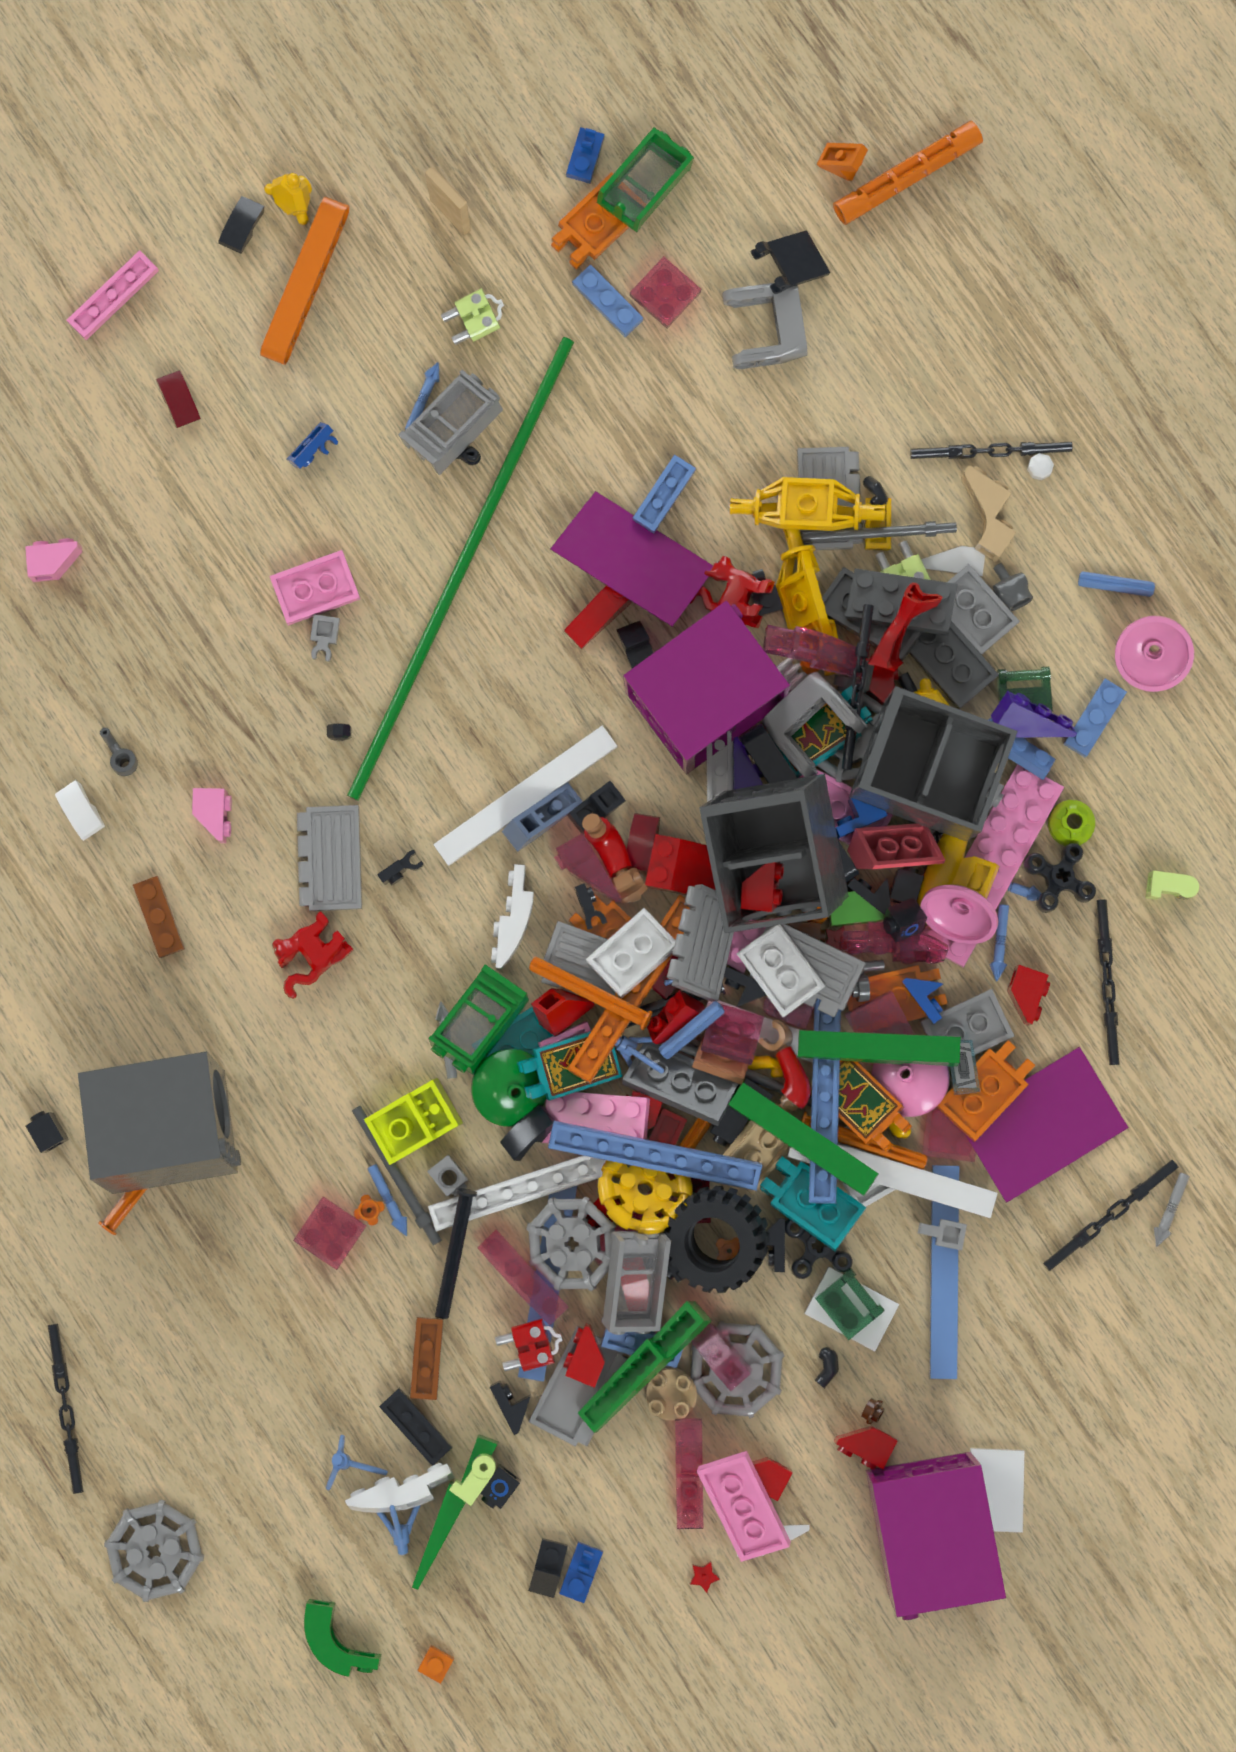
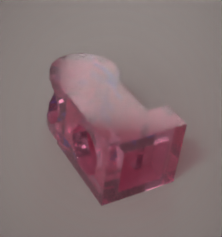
M768 997L763 1002V1011L766 1015L802 1030L806 1029L814 1008L803 1003L802 1007L799 1006L787 1016L782 1017Z

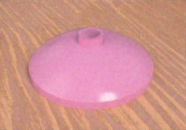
M1148 616L1134 621L1123 630L1115 648L1116 666L1121 676L1130 685L1150 692L1164 691L1179 684L1189 673L1194 660V646L1187 630L1175 620L1163 616ZM1152 645H1156L1159 647V650L1152 652L1149 648Z
M941 885L930 889L922 899L921 909L927 916L926 923L935 932L949 940L964 944L983 943L992 938L997 930L998 916L995 909L985 897L970 888L960 885Z
M874 1063L871 1075L905 1107L899 1113L903 1117L921 1116L933 1110L943 1100L949 1086L948 1066ZM909 1070L910 1076L903 1079L902 1073Z

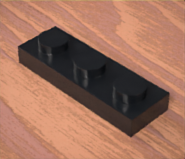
M400 1387L379 1406L432 1466L453 1448Z

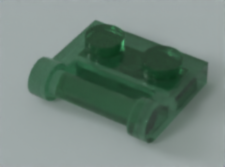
M1049 666L1041 667V669L1021 671L997 669L999 674L997 677L999 702L1007 691L1015 695L1021 693L1030 702L1036 705L1039 703L1043 704L1053 712L1050 682L1051 671ZM1041 679V687L1007 689V681Z
M852 1268L815 1297V1300L848 1341L885 1311L881 1304H876L856 1279V1273ZM846 1283L868 1309L869 1312L864 1317L841 1289Z

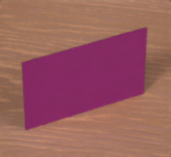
M595 491L550 550L673 627L709 576H706L704 572L710 571L713 565L658 530L655 533L650 532L633 521V514Z
M1080 1047L1025 1079L1029 1085L975 1142L966 1135L1006 1203L1129 1128Z

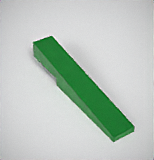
M799 1030L797 1057L898 1065L911 1063L957 1067L960 1063L961 1037Z
M742 1083L728 1104L732 1109L775 1136L776 1139L863 1196L866 1195L879 1173L745 1083Z
M686 1301L653 1338L646 1339L578 1412L579 1416L594 1433H597L712 1321L711 1318L696 1301Z
M480 1434L478 1435L461 1483L464 1482L471 1472L474 1459L480 1454L492 1455L499 1441ZM450 1481L413 1582L412 1588L419 1589L466 1503L449 1490L454 1483Z

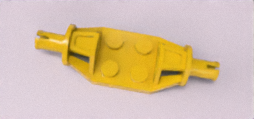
M782 477L762 490L757 489L754 499H730L731 515H753L755 525L762 523L780 529L834 531L854 527V530H858L861 520L885 521V505L862 504L860 502V494H855L835 479ZM778 495V502L762 504L761 500ZM838 498L853 503L855 506L852 508L838 505Z
M782 529L789 550L780 555L783 564L776 588L783 607L782 610L789 634L807 648L808 653L814 651L819 655L823 662L824 676L840 672V668L838 667L834 650L843 643L842 640L838 639L835 621L828 619L818 580L815 573L820 571L813 553L816 550L815 546L803 545L799 529ZM797 559V572L792 574L794 561ZM817 631L823 643H817L809 633Z

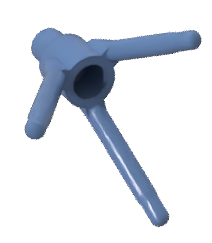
M623 1035L619 1038L615 1046L625 1059L628 1067L632 1064L630 1056L634 1055L662 1074L664 1072V1069L636 1050L637 1043L652 1042L651 1037L627 1038Z
M340 1435L337 1453L332 1457L333 1469L326 1489H331L340 1469L346 1470L349 1467H354L381 1475H387V1470L352 1461L350 1456L344 1453L345 1436Z
M394 1505L389 1507L394 1526L384 1513H377L393 1537V1542L397 1546L399 1555H405L409 1552L407 1545L410 1542L409 1534H411L412 1525L421 1505L413 1507L407 1524L399 1523Z

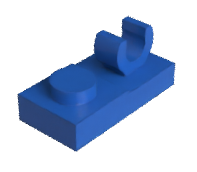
M580 127L566 177L591 184L605 134Z
M320 422L286 460L292 466L301 469L302 467H307L313 461V455L316 453L317 448L321 453L328 455L329 452L324 447L325 442L330 440L332 444H338L337 439L330 435L334 430L328 424Z
M578 1541L559 1594L585 1603L603 1551Z

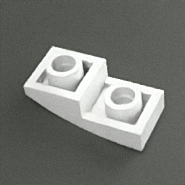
M73 781L55 794L65 815L83 841L105 827L96 807L89 802L81 783L78 781Z

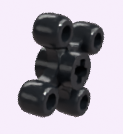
M1067 844L1061 851V862L1057 865L1049 864L1044 856L1039 853H1032L1024 860V869L1028 874L1041 875L1045 878L1047 888L1036 900V906L1041 912L1050 913L1054 911L1059 903V893L1062 891L1071 892L1074 894L1075 899L1082 903H1087L1095 897L1096 887L1092 882L1080 881L1075 878L1073 866L1082 859L1084 854L1079 844ZM1032 861L1037 863V867L1033 865ZM1056 875H1057L1058 877H1063V880H1062V879H1057V878H1056ZM1082 889L1086 890L1087 895L1083 893ZM1045 899L1050 902V905L1046 904Z
M791 1219L785 1222V1233L791 1238L800 1239L805 1245L804 1254L791 1265L792 1274L796 1278H808L812 1273L814 1262L819 1258L828 1259L832 1263L833 1268L839 1272H846L852 1267L853 1259L849 1253L838 1250L834 1251L827 1245L822 1246L821 1251L817 1252L816 1248L812 1249V1244L816 1242V1237L800 1226L799 1230L793 1233L790 1230V1226L795 1222ZM840 1257L846 1258V1264L844 1266L838 1265V1259ZM799 1264H805L806 1271L804 1273L797 1271Z

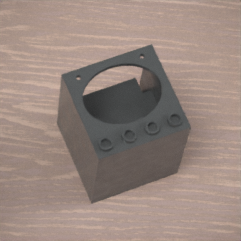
M895 686L883 702L849 799H857L885 810L892 815L967 842L982 832L1018 731Z
M825 774L723 791L699 807L724 933L826 918L849 897ZM779 861L783 863L784 874L783 878L779 879L778 888L782 889L781 904L777 905V908L772 912L741 909L742 883L764 864ZM801 909L802 912H805L787 917L758 920L773 913H776V916L788 915L792 913L791 910Z
M207 1051L78 1073L90 1180L108 1192L118 1194L238 1173L237 1166L241 1165V1156L239 1150H236L234 1145L225 1070Z

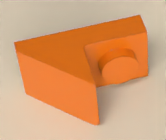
M827 143L817 165L847 181H852L862 165L868 149L863 144Z

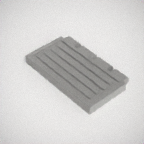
M849 447L797 449L798 478L835 479L855 494L861 495L860 475L850 474V472L859 471V452H849ZM838 498V505L852 508L855 506L853 503ZM854 527L845 528V529H840V530L854 529ZM800 530L801 538L802 532H816L822 530ZM863 539L806 542L803 545H814L816 550L853 549V544H861Z
M359 805L306 807L307 812L297 813V832H307V836H297L298 857H308V861L298 862L299 883H309V887L299 888V906H309V911L362 909Z
M702 884L695 885V887L688 886L684 905L690 907V909H683L678 930L684 932V935L677 934L672 955L678 957V960L671 959L667 978L673 980L672 986L711 1002L718 1001L734 932L724 933L716 890Z
M781 924L826 985V987L804 1003L814 1007L817 999H820L821 1002L818 1010L835 1017L839 1009L845 1010L866 962L787 924ZM773 926L766 927L764 933Z
M557 921L543 960L612 995L616 994L586 962V958L608 939ZM542 977V983L559 988L560 985ZM566 988L563 989L564 991H567V992L573 993V994H575V995H578V994H576V993H574V992H572V991H570V990H568V989H566Z
M579 1326L575 1329L529 1419V1423L575 1447L578 1442L588 1446L594 1435V1432L579 1416L578 1412L611 1378L613 1372L615 1373L628 1360L627 1357L623 1356L622 1352L601 1347L602 1338L596 1336L605 1357V1364L595 1388L565 1376L567 1369L563 1367L568 1352L574 1354L577 1344L573 1343Z

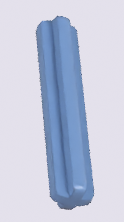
M1081 572L1078 578V585L1088 588L1151 597L1155 590V583L1150 581L1090 572Z
M717 1001L710 1004L659 1047L661 1055L666 1059H670L724 1014L725 1011L722 1005Z

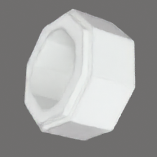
M1039 453L1029 460L1027 471L1032 478L1043 480L1051 475L1054 463L1048 455Z

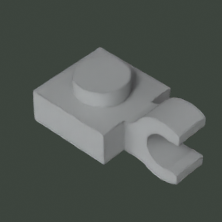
M940 1219L939 1226L919 1223L918 1233L936 1237L935 1245L962 1251L967 1224Z

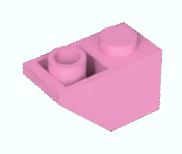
M70 538L60 539L58 543L48 544L47 541L33 542V546H25L28 577L33 582L59 580L82 553V546Z
M193 788L192 814L220 843H226L227 837L231 836V822L227 821V811L232 810V796H228V792L225 789Z

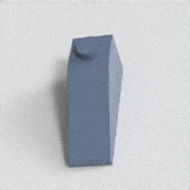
M567 782L513 818L502 833L518 852L564 819L569 812L583 801Z

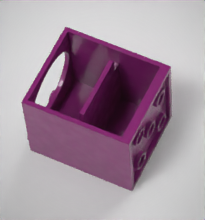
M727 600L623 675L625 693L686 775L707 760L708 745L712 743L713 756L719 752L715 748L717 740L724 741L725 746H727L728 731L731 733V742L735 737L744 734L763 720L788 695L790 684L743 623L741 611L735 604L730 606Z
M971 1452L885 1466L884 1469L866 1470L888 1595L897 1617H902V1620H912L918 1618L920 1613L1006 1599L982 1466Z

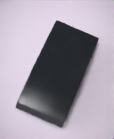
M241 196L221 233L218 244L242 254L253 237V229L264 214L265 206Z
M609 781L576 806L567 816L580 833L584 835L585 829L582 826V822L587 815L597 814L599 817L606 818L625 803L626 800L614 784Z
M539 1105L524 1116L504 1136L500 1143L514 1161H521L535 1142L542 1143L551 1132L553 1121L555 1120L543 1105Z

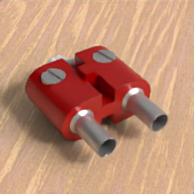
M543 1318L511 1327V1333L495 1337L497 1346L515 1342L519 1358L502 1363L504 1371L522 1367L525 1372L555 1363L554 1354L558 1352V1344L562 1341L561 1334H556L552 1327L545 1326ZM547 1330H549L554 1337L558 1338L555 1341L554 1351L552 1350L551 1343L549 1342Z

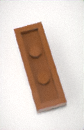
M155 876L133 884L159 958L184 950V944L159 877Z
M417 1317L410 1398L437 1400L444 1319Z

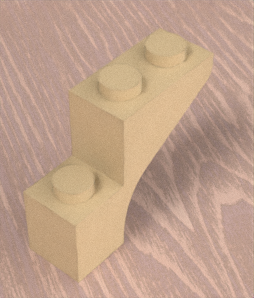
M968 465L961 481L983 523L982 536L975 549L996 563L1016 534L1010 523L1002 519L1000 521L996 519V516L1012 493L1008 491L1009 488L1001 481L996 480L994 482L988 478L987 473L977 466L973 468Z

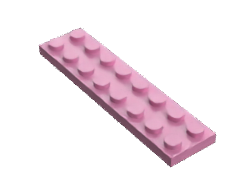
M1018 764L1001 792L1004 794L1003 798L996 808H992L984 823L982 832L977 835L965 858L976 856L1000 866L987 897L995 911L1064 789V786L1047 777L1042 780ZM928 924L918 940V943L962 968H964L977 945L949 940L935 932Z

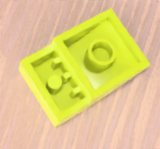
M438 1078L429 1081L364 1119L389 1165L463 1124Z

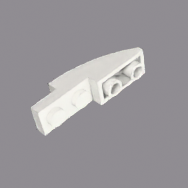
M514 864V871L509 870L508 886H513L512 897L507 896L506 912H511L510 916H500L499 922H494L493 937H498L497 948H492L491 963H496L497 970H502L511 960L524 937L529 923L534 893L524 891L525 865Z
M438 1463L428 1468V1473L422 1476L413 1475L406 1478L401 1486L394 1477L391 1479L389 1477L381 1478L374 1483V1487L368 1490L362 1488L350 1494L351 1498L345 1500L351 1510L361 1512H390L389 1507L391 1505L395 1506L396 1511L405 1510L434 1500L431 1489L455 1477L448 1464L442 1465V1463Z

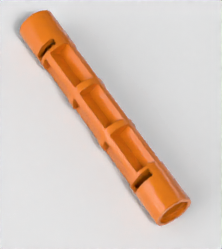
M968 121L950 132L949 135H945L857 188L855 192L852 191L833 203L837 217L842 224H849L904 189L983 143V137L978 126L973 121Z

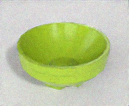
M1062 801L1049 814V833L1056 842L1063 846L1069 843L1082 845L1091 838L1094 832V814L1081 801ZM1070 814H1077L1081 818L1082 823L1078 829H1072L1068 826L1067 817Z

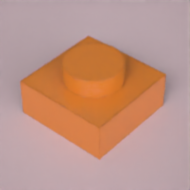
M431 1645L417 1671L441 1684L454 1657Z

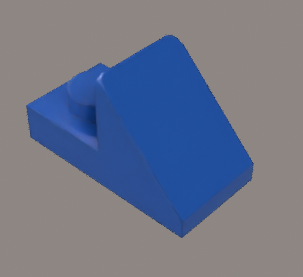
M850 798L848 803L855 819H852L850 815L837 821V838L844 837L854 832L855 828L866 827L888 815L885 810Z
M910 978L902 981L933 1024L942 1018L939 1013L943 1009L934 998L929 1000L927 996L941 987L943 983Z

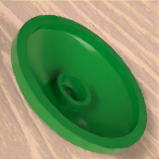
M503 1049L486 1057L477 1067L471 1083L472 1100L478 1112L489 1122L504 1127L515 1126L537 1106L544 1105L546 1101L545 1094L531 1099V1097H526L524 1087L540 1083L537 1071L526 1074L520 1073L517 1065L519 1061L533 1058L532 1054L521 1049ZM518 1088V1093L512 1096V1089Z

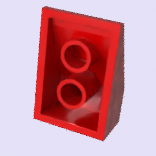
M655 834L645 885L648 888L681 895L687 894L688 886L695 887V885L701 884L716 890L707 845Z

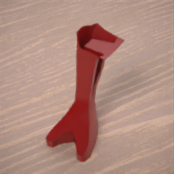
M912 582L905 590L897 616L883 634L868 664L877 665L891 671H895L904 662L900 661L899 653L908 625L914 617L937 607L943 596L923 593L919 584Z

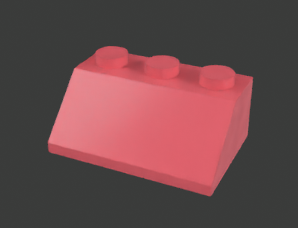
M920 824L855 828L847 850L856 869L895 868L944 864L945 858L930 829Z

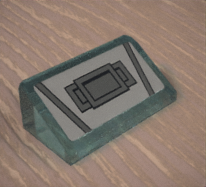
M961 1040L960 1063L957 1067L949 1066L954 1095L980 1092L973 1041Z

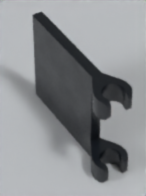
M807 230L769 242H758L755 245L756 249L751 250L755 260L771 254L782 276L777 277L774 280L775 283L770 285V289L774 294H778L790 287L828 276L831 273Z

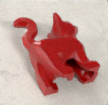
M722 556L718 562L714 563L710 571L704 572L706 576L716 581L727 582L719 602H713L710 591L702 586L689 604H692L697 596H701L705 609L711 612L727 600L730 606L735 604L743 615L741 619L745 625L759 629L763 616L758 613L762 610L763 606L757 603L749 605L752 592L771 593L775 582L770 579L759 581L749 572L736 569L729 557Z
M321 911L316 915V921L313 924L299 929L289 939H276L272 943L274 954L278 959L277 963L280 964L281 968L289 964L298 952L303 955L311 968L308 975L296 973L288 976L284 981L283 989L289 998L294 999L297 997L293 988L295 984L311 985L332 965L341 962L354 951L344 941L345 938L338 930L332 934L333 939L329 943L325 944L320 939V934L329 923V920Z

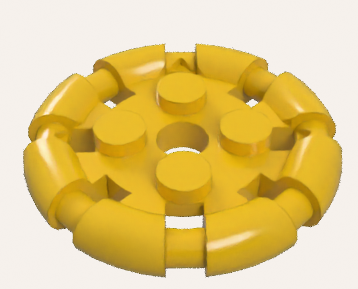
M606 1160L601 1168L603 1173L598 1178L597 1184L601 1205H605L610 1219L626 1230L630 1228L638 1231L640 1234L648 1235L664 1232V1229L669 1227V1217L676 1220L678 1215L675 1213V1209L693 1192L690 1177L674 1174L676 1179L670 1181L667 1176L669 1173L633 1165L628 1168L626 1164ZM612 1177L619 1178V1184L613 1183ZM646 1184L651 1188L652 1193L643 1195L638 1191V1186ZM671 1195L678 1197L677 1202L669 1201ZM619 1198L622 1205H616L614 1200ZM662 1212L664 1215L661 1219L656 1217V1214ZM632 1213L643 1214L641 1221L632 1218Z

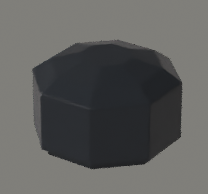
M329 724L327 726V737L333 741L349 740L352 738V727L349 724Z

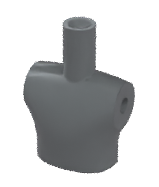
M1002 563L997 564L993 568L1001 580L993 585V592L1010 611L1020 609L1032 601L1033 596L1028 589V580L1024 573L1021 572L1010 576Z

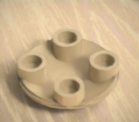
M677 1368L662 1369L646 1387V1400L649 1411L666 1421H678L687 1417L693 1411L697 1402V1389L692 1378L686 1372Z

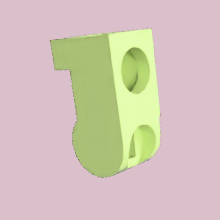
M1153 870L1148 873L1145 898L1156 900L1161 898V893L1186 900L1198 893L1199 883L1196 878L1190 875Z
M488 1454L478 1455L474 1459L472 1470L464 1482L461 1483L456 1479L449 1490L472 1506L495 1472L496 1462L494 1458Z

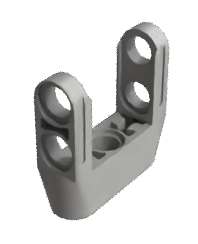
M774 283L733 288L722 293L723 304L733 308L772 303L779 345L742 350L740 353L732 356L734 369L782 364L807 356V342L797 285L778 294H774L770 289V285Z
M818 672L808 675L762 720V724L774 743L804 777L814 776L818 772L814 762L791 736L826 703L845 725L852 727L857 733L860 734L867 727L863 719L842 695Z

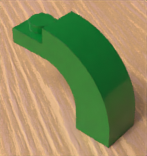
M309 1599L306 1603L304 1615V1631L307 1643L317 1660L329 1670L347 1677L350 1676L352 1667H357V1671L363 1673H372L373 1670H378L382 1654L353 1650L344 1646L337 1639L333 1630L336 1603Z

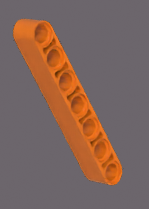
M326 196L322 199L261 346L260 356L283 365L287 364L346 223L350 209L349 205Z

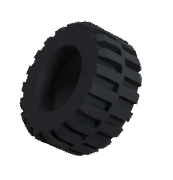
M715 1185L713 1189L707 1186L700 1188L697 1193L692 1192V1195L688 1196L675 1209V1213L678 1215L676 1220L669 1217V1227L664 1230L666 1236L671 1240V1257L668 1262L670 1267L676 1266L679 1270L676 1275L681 1280L684 1277L690 1281L688 1285L696 1288L697 1285L702 1286L703 1292L711 1293L713 1289H716L717 1293H726L729 1288L735 1290L741 1287L744 1282L747 1283L753 1277L767 1255V1244L770 1241V1233L765 1231L768 1226L765 1217L760 1218L759 1214L762 1210L757 1204L753 1207L749 1203L751 1198L748 1195L744 1194L743 1197L737 1195V1189L730 1187L728 1191H724L723 1186ZM703 1218H717L728 1223L735 1230L739 1239L740 1249L738 1254L729 1260H716L704 1254L698 1247L694 1237V1227L698 1221Z

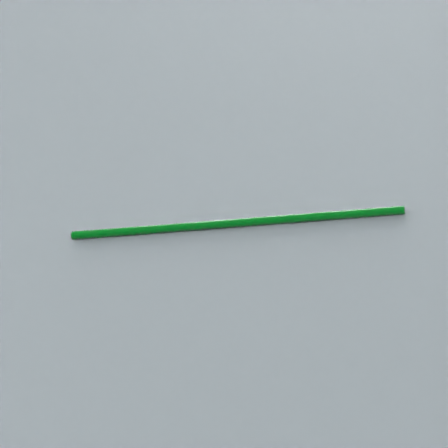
M567 337L562 338L350 787L347 796L359 801L572 349L574 341Z

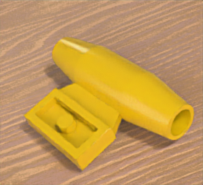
M943 833L937 845L945 858L944 864L927 865L917 903L921 907V902L926 892L941 885L964 886L978 892L987 899L1000 866L976 856L964 858L967 842Z

